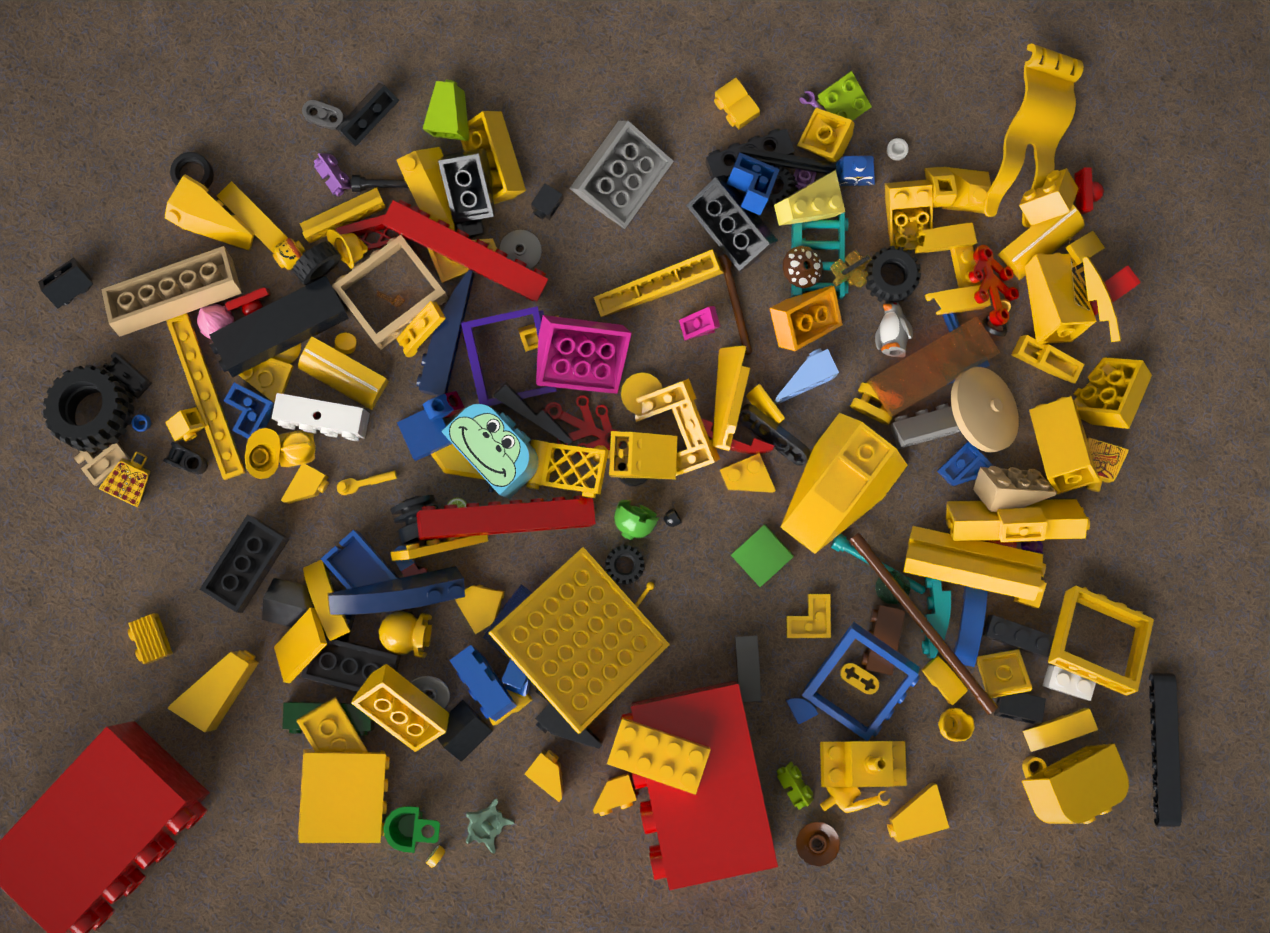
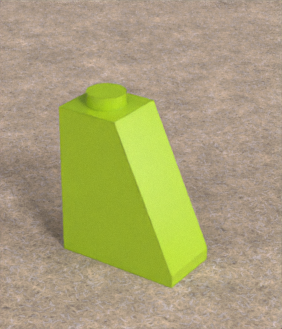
M436 81L422 129L434 137L468 141L469 129L465 91L458 87V83L455 81Z

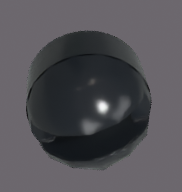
M674 508L665 513L664 521L667 526L675 527L682 523Z

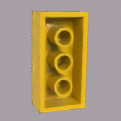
M622 717L607 764L696 795L711 749L710 747Z

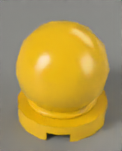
M396 611L387 615L379 628V639L383 647L397 655L407 654L413 650L415 657L425 658L427 653L423 651L425 646L429 647L432 632V625H428V620H431L432 616L422 613L416 619L413 614L405 611Z

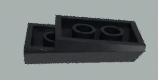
M273 578L263 597L262 620L293 627L309 608H315L308 587ZM356 614L345 615L350 632L337 639L349 641Z

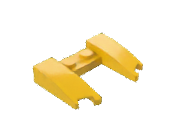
M973 223L920 231L918 235L925 236L923 246H917L915 253L950 250L958 283L957 289L925 295L927 301L934 298L941 307L936 314L979 310L990 306V298L982 304L975 301L974 294L978 291L981 281L973 283L969 279V272L973 270L976 264L973 258V245L977 243Z
M689 378L636 399V402H642V414L635 415L636 422L670 409L673 410L687 446L686 449L677 452L676 476L720 460L717 449L712 446L713 439L709 440L694 400L697 398Z

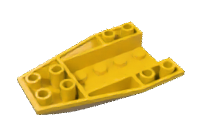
M838 413L814 445L780 528L816 554L879 503L908 466L897 448L863 422Z

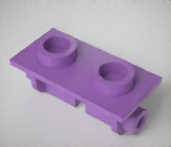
M318 153L319 158L314 160V167L322 179L330 176L325 183L332 194H336L339 197L344 193L343 189H352L349 183L350 179L338 167L337 159L331 154Z

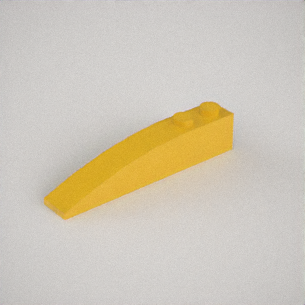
M712 249L595 296L594 300L600 316L605 317L683 290L724 272L717 253Z

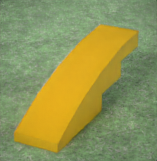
M1083 257L1088 301L1097 300L1099 320H1109L1111 342L1121 341L1118 317L1111 295L1090 257Z

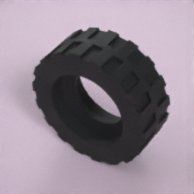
M329 241L321 242L303 254L296 261L292 271L304 285H308L324 277L339 263L341 255Z

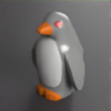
M890 302L883 304L884 317L875 334L876 347L887 356L905 357L908 338H913V328L906 319L899 303Z

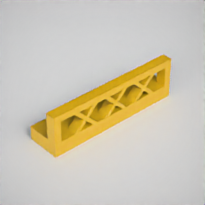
M376 187L299 224L305 239L310 244L327 236L329 229L336 231L337 227L360 221L385 209L386 206Z

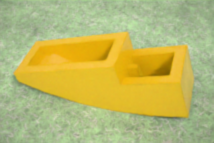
M1029 335L1019 337L1011 354L1048 374L1073 384L1077 382L1085 365L1049 344H1037L1036 339Z
M1083 708L1026 729L1023 733L1032 752L1098 730L1091 710Z

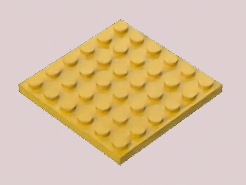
M584 547L576 552L489 632L491 637L578 734L670 645Z

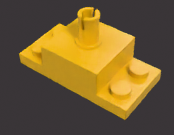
M905 741L820 742L821 787L907 786Z

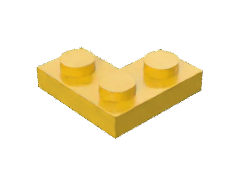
M808 594V616H786V638H831L830 594Z

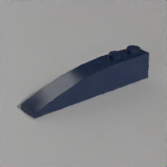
M473 270L466 272L442 311L446 319L434 330L428 351L423 354L421 365L424 368L422 374L418 375L416 384L421 393L439 396L448 392L462 331L461 323L464 322L473 284Z
M454 566L328 593L330 615L380 613L422 607L465 597L464 577L457 567Z

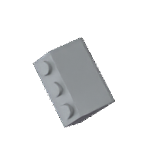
M948 403L937 406L936 411L928 413V409L916 412L915 417L908 418L907 415L894 418L895 422L890 425L897 449L960 432L953 415L952 406L949 407Z

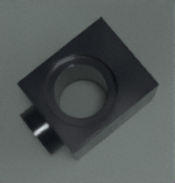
M545 183L531 203V207L534 210L533 214L542 220L544 218L550 220L564 200L563 194Z

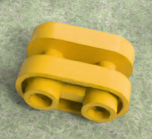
M871 381L861 383L858 392L862 394L861 399L854 398L850 407L882 424L889 425L893 416L888 411L889 409H897L900 403L897 399L898 395L888 390L884 392L878 389L879 386ZM870 399L882 404L881 408L879 409L869 404Z

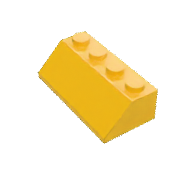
M482 111L468 121L469 140H461L464 151L486 148L491 170L493 201L496 204L513 199L525 192L526 189L502 111Z
M388 664L371 673L351 701V704L414 752L447 731L449 712Z

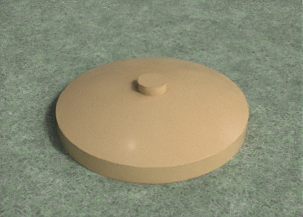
M973 367L960 373L955 379L951 391L952 411L960 431L973 446L985 452H997L1009 447L1015 440L1019 427L1018 409L1010 389L996 373L984 367Z

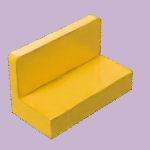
M1041 508L997 510V516L1001 522L999 531L1001 542L1045 540L1047 520Z

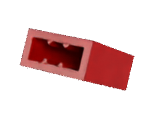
M1127 265L1104 283L1111 295L1112 302H1115L1141 282ZM1097 300L1089 301L1094 315L1098 314Z

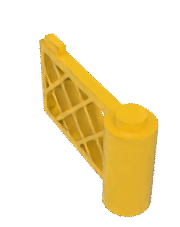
M531 440L530 445L538 456V468L534 476L526 483L527 488L539 490V486L580 491L582 496L595 498L596 494H601L609 451ZM555 449H561L564 456L556 462L554 459ZM576 452H580L583 459L574 464L570 457ZM596 454L601 455L599 464L593 467L589 459ZM567 460L572 468L563 474L559 466ZM586 463L590 471L582 477L578 468ZM556 469L560 478L555 482H549L550 473ZM575 472L579 480L570 485L566 478ZM592 475L596 478L595 488H589L585 482Z

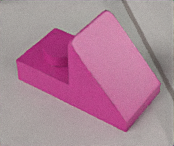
M709 306L679 320L684 340L715 333L714 329L720 327L715 306Z

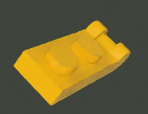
M430 301L397 337L396 340L400 346H403V352L406 357L414 356L419 346L446 319L437 302Z

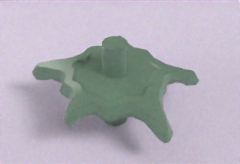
M494 799L485 809L477 812H466V817L470 819L467 827L469 832L466 838L467 844L473 840H476L478 843L484 842L491 853L496 852L494 844L496 835L502 832L501 828L503 826L515 824L514 820L503 817L502 812L496 810L498 799Z

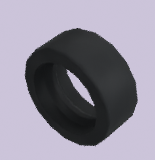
M186 152L174 159L170 168V176L176 186L181 180L180 170L188 162H197L204 168V176L199 183L203 184L207 189L213 182L214 172L204 156L196 152Z

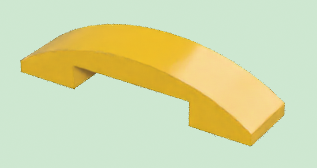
M232 181L217 195L273 253H275L274 247L288 238Z
M319 560L304 567L306 584L328 639L332 641L349 633L350 629L345 615H330L328 593H332L334 590L329 579L331 577L327 566L322 560Z

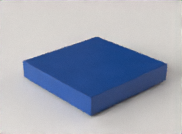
M425 409L397 422L414 461L452 444L441 432L447 427L443 418L430 421Z

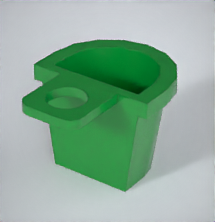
M403 806L393 810L386 818L383 827L384 836L388 844L395 850L415 853L419 842L436 843L439 840L440 822L422 819L423 811H420V807ZM425 825H431L435 830L434 835L430 838L422 834V828Z

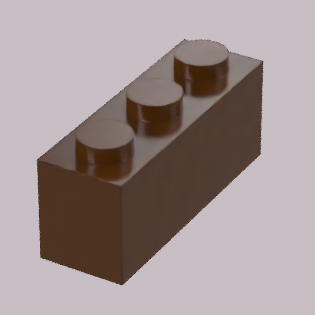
M877 605L876 609H872L870 621L873 622L872 631L868 630V632L897 651L905 611ZM869 647L867 652H863L861 664L864 665L865 670L887 675L893 674L894 665Z

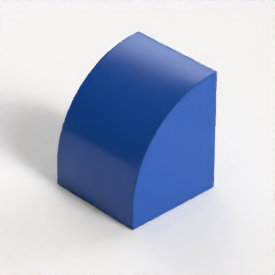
M792 697L785 699L797 724H801L818 715L815 707L802 698Z

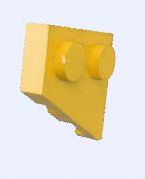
M760 453L719 470L728 490L768 493L776 491Z

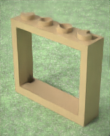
M402 235L391 238L386 246L372 252L370 258L356 264L351 272L340 276L335 281V284L332 285L380 350L394 341L430 301L437 302L438 306L449 300L445 291ZM403 248L435 291L376 334L344 291Z

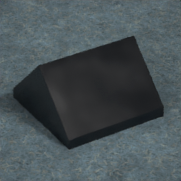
M462 700L449 712L447 731L437 739L444 749L462 762L493 730Z

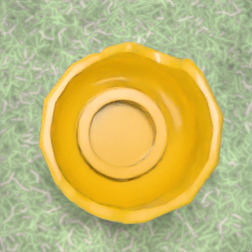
M960 708L946 709L941 714L938 722L941 734L953 742L966 741L972 736L975 729L973 717L966 714Z

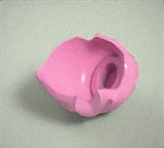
M211 304L200 308L197 318L200 332L207 338H210L209 334L234 322L231 311H228L227 307L219 304Z

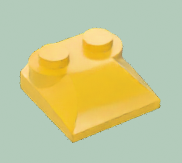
M815 108L797 146L822 156L829 162H836L843 156L853 136L855 123L845 117Z

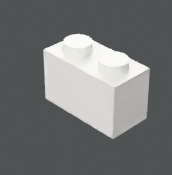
M1048 665L1042 686L1091 701L1096 682L1063 668Z

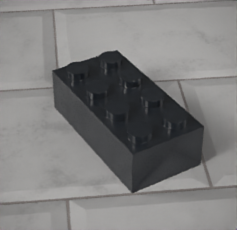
M726 175L715 177L686 206L735 267L742 271L749 268L778 242V239L756 213L741 208L743 196L735 187L728 185V178Z
M247 515L199 590L234 612L243 613L286 546L289 538L254 516Z
M325 636L327 645L302 670L301 678L358 692L370 674L383 665L388 664L397 672L401 655L339 639L330 641Z

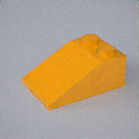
M832 285L785 299L770 307L778 346L792 351H797L843 325L835 287Z

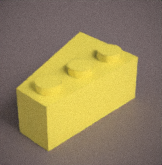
M836 170L776 203L774 207L779 226L831 219L844 213L845 208Z

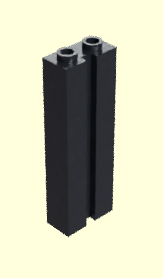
M324 276L209 334L213 341L209 345L215 355H220L222 360L218 362L224 373L228 371L232 377H235L349 318L327 276Z

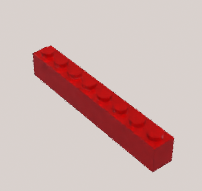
M399 200V202L392 201L381 223L383 226L535 303L538 302L548 282V278L545 277L546 273L536 268L534 271L526 268L527 264L517 258L515 261L508 259V254L499 249H496L495 252L487 248L489 244L479 239L476 242L469 239V234L460 229L457 232L449 229L450 225L440 219L437 222L429 219L430 214L420 209L418 212L410 209L411 205L403 200Z
M582 495L574 496L573 500H565V497H554L552 501L545 502L544 498L531 499V503H523L522 500L509 501V504L501 505V501L488 502V506H479V503L466 504V507L458 508L457 504L445 505L444 509L426 506L422 507V510L417 513L419 540L592 527L596 524L593 498L586 499Z

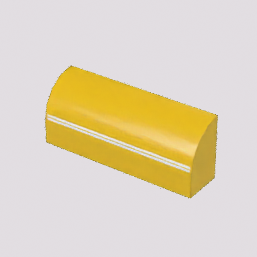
M1072 205L1070 212L1031 226L1004 248L998 256L1013 270L1014 275L1021 280L1026 276L1025 265L1034 255L1038 253H1054L1069 238H1072L1084 228V220L1077 208Z
M314 337L310 338L298 362V369L370 410H373L389 382L385 377Z

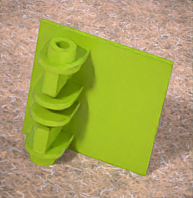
M852 71L817 95L819 98L817 103L824 106L827 112L852 121L872 107Z

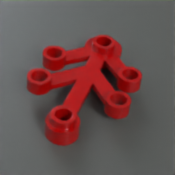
M980 245L973 253L976 264L973 270L969 272V279L973 283L983 280L978 291L974 294V299L977 303L982 304L988 301L989 289L994 310L989 314V319L994 326L999 327L1006 324L1010 316L1009 312L1002 307L998 290L1009 301L1017 299L1019 292L1015 287L1009 288L1001 281L1013 278V270L1010 267L1003 268L993 258V251L987 245ZM993 269L999 274L1001 280L993 273Z
M581 395L576 399V404L581 409L584 421L562 411V407L557 402L547 404L545 410L554 420L560 419L581 429L569 433L573 441L591 435L599 438V440L588 444L580 443L577 445L578 447L585 446L586 448L593 449L598 445H602L610 450V443H608L607 439L611 436V431L617 430L612 429L608 418V408L605 405H598L595 413L601 419L603 431L595 427L588 406L589 399L585 395ZM585 398L587 400L586 405H579V400ZM552 408L558 409V413L556 415L550 414V410ZM605 408L606 413L599 415L598 409Z

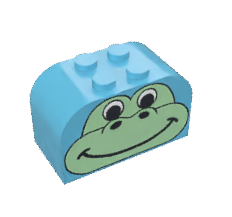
M474 404L465 408L441 431L496 492L503 497L510 499L537 471L538 456L534 448L528 443L531 439L523 431L514 428L516 423L508 415L506 416L503 412L500 414L487 405Z

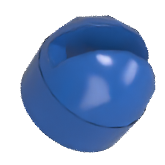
M145 414L136 415L132 419V427L138 432L146 431L152 425L150 417ZM145 420L144 425H139V421Z

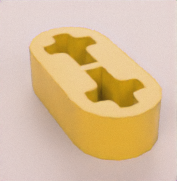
M846 663L841 667L840 676L845 682L865 694L876 693L879 688V681L874 675L853 663ZM853 667V672L859 676L858 679L851 676L847 679V673L844 672L845 669ZM862 678L867 681L872 679L874 688L865 690L866 685L860 682Z

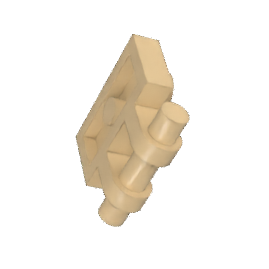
M118 442L104 449L95 458L92 455L95 452L87 450L85 452L79 451L80 453L74 457L78 464L84 460L87 461V464L81 469L94 486H98L103 482L122 458L128 461L131 460Z

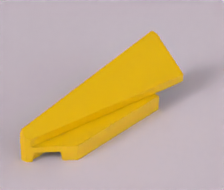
M746 346L721 348L718 355L712 446L727 451L730 450L733 434L736 430L750 368L742 366Z

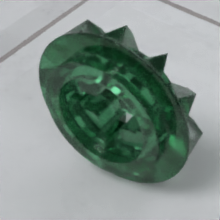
M896 570L889 571L909 596L911 590L909 579H907L904 573L897 572ZM878 577L875 584L878 597L889 604L900 603L891 594V591L881 578Z

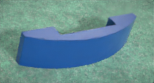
M969 586L964 587V602L954 653L963 665L975 667L983 633L988 591Z

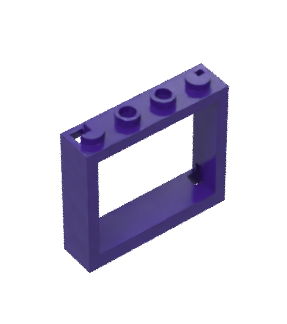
M538 306L461 323L479 404L491 406L502 402L496 398L488 399L472 327L533 314L538 336L544 315L543 310H539ZM546 386L517 394L523 399L557 390L556 387Z

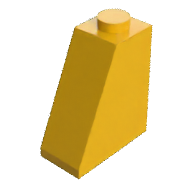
M928 784L889 817L890 824L887 825L891 838L894 837L897 842L949 828L937 784Z

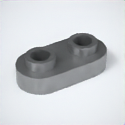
M316 100L307 101L302 107V114L308 122L331 130H336L344 120V115L340 109ZM312 110L318 111L315 116L311 115ZM332 117H337L336 122H330Z

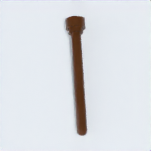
M725 254L719 256L718 259L724 272L741 344L746 346L745 354L750 355L752 348L731 270L733 263Z

